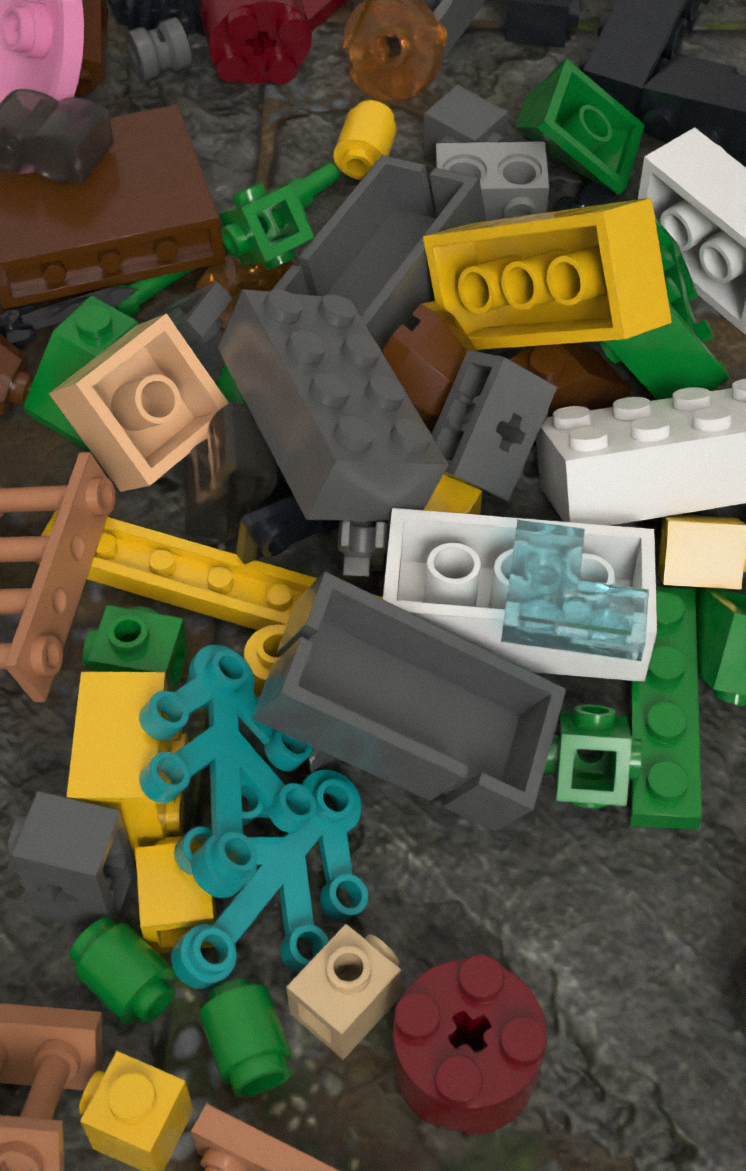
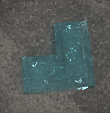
M517 519L501 642L641 661L646 640L649 590L580 580L584 528Z

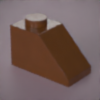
M576 343L533 346L509 359L557 387L548 408L547 417H552L553 412L557 409L569 406H581L589 410L607 408L616 400L628 397L631 392V387L596 350Z

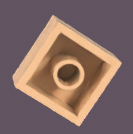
M167 313L135 326L49 393L120 492L150 486L236 415V412Z

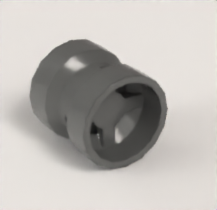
M177 17L159 22L156 29L147 30L140 27L126 32L129 56L141 82L157 78L162 70L168 68L176 72L192 66L187 36Z

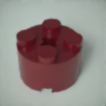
M200 0V16L210 56L220 78L228 82L236 81L244 84L272 82L278 85L286 84L295 78L297 68L306 58L312 42L311 28L302 0Z
M475 955L463 960L446 962L420 975L399 1000L395 1009L393 1027L394 1075L398 1089L409 1108L424 1122L437 1128L442 1126L464 1131V1134L482 1135L508 1125L528 1106L538 1083L546 1047L545 1019L542 1009L529 987L512 972L501 967L495 959L486 955ZM462 1041L469 1045L478 1044L481 1046V1051L474 1053L468 1045H462L455 1049V1044Z

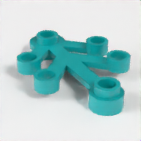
M209 645L202 648L191 660L187 684L174 693L170 691L155 693L139 713V721L143 730L152 738L161 741L173 738L187 723L189 715L202 707L209 711V729L174 754L161 752L155 755L141 770L139 783L142 791L151 800L158 803H169L188 786L191 777L210 764L212 836L193 854L191 870L195 881L205 892L214 897L228 898L242 889L254 877L257 869L258 855L256 847L243 834L241 777L268 808V814L273 824L282 831L288 833L299 831L315 816L317 811V804L312 793L300 784L290 783L284 785L239 732L238 717L265 745V754L268 760L279 770L290 772L297 769L311 755L313 747L253 720L252 718L259 699L253 693L255 680L250 666L234 650L221 645ZM158 710L164 712L169 717L170 721H167L164 718H162ZM284 743L288 744L293 752L289 751ZM158 771L166 774L169 777L172 784H168L165 781H163L159 776ZM287 802L294 806L298 814L288 807Z
M320 770L310 774L300 785L307 788L315 798L317 804L315 816L299 831L294 833L287 832L283 837H248L257 850L256 873L239 890L212 925H198L177 940L172 949L171 963L176 976L181 982L191 988L206 989L226 978L232 972L236 963L237 952L235 943L278 889L280 891L285 937L280 945L281 958L284 964L294 972L300 973L311 960L305 959L298 952V937L304 938L310 943L313 950L312 959L329 942L326 934L314 925L305 858L317 841H319L326 885L320 893V904L325 914L333 920L346 921L365 909L368 902V891L363 881L352 874L347 832L355 827L360 819L362 806L356 787L347 777L332 770ZM241 778V795L249 803V812L242 811L243 826L256 817L270 818L268 808ZM324 793L333 799L338 812L326 806L323 799ZM287 802L288 807L298 814L294 806ZM207 827L193 828L177 842L174 850L175 860L180 869L185 873L193 875L191 870L193 855L190 851V842L196 841L204 844L212 836V829ZM337 887H341L349 893L351 897L350 908L343 906L338 901L336 895ZM202 941L210 942L215 947L219 956L217 964H211L203 958L200 950Z

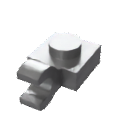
M342 520L339 522L338 550L344 553V581L360 589H371L372 571H384L385 553H387L389 525L387 523L376 522L374 527L373 521Z

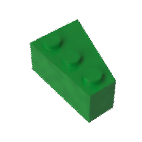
M655 217L672 323L625 340L599 341V344L613 363L618 364L622 361L656 400L672 398L675 391L683 388L697 387L711 391L731 378L725 364L722 361H718L705 346V342L712 339L714 335L710 324L705 319L698 324L695 320L689 302L697 298L698 293L679 244Z

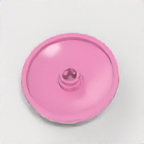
M0 0V134L2 136L10 138L55 129L66 116L76 92L83 57L84 17L82 0Z

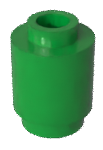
M111 917L101 918L84 930L70 950L69 958L76 965V977L123 1025H130L139 1020L144 1024L152 1022L168 1008L175 996V990L172 986L176 979V974L173 967L128 923L118 924Z
M240 978L227 981L211 990L208 994L209 1001L199 1011V1018L221 1081L225 1084H231L236 1097L248 1098L266 1093L288 1080L291 1076V1071L287 1061L291 1058L292 1052L268 988L261 984H250L248 979Z

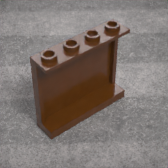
M178 104L0 139V298L3 309L225 262L219 215Z

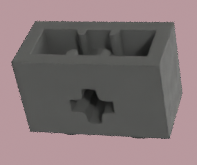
M468 350L431 434L449 464L444 475L481 489L482 494L509 501L515 485L523 474L524 464L538 431L547 418L548 408L557 387L505 357Z
M37 791L28 815L21 814L16 819L8 843V854L13 859L21 879V886L26 891L35 916L83 928H88L91 924L104 917H111L119 924L137 875L121 811Z

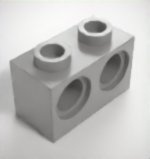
M545 142L436 143L435 168L480 178L486 221L547 213L549 180Z

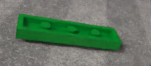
M656 587L657 634L645 682L629 680V729L632 738L641 739L640 778L639 780L629 779V826L698 830L702 819L695 589Z

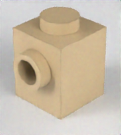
M345 924L286 986L289 1012L344 1060L401 997V969L398 967L400 962L395 953L382 940L371 934L363 938Z

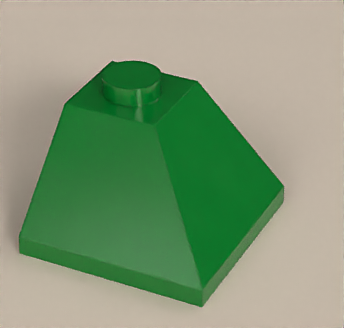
M567 58L525 97L515 124V128L524 135L528 142H545L546 153L555 161L617 195H620L627 188L645 126Z
M91 295L52 332L23 406L25 414L84 450L91 452L49 393L131 329L139 325L137 320Z

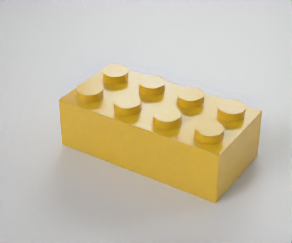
M652 198L470 223L423 236L435 302L454 315L477 350L625 340L672 323Z

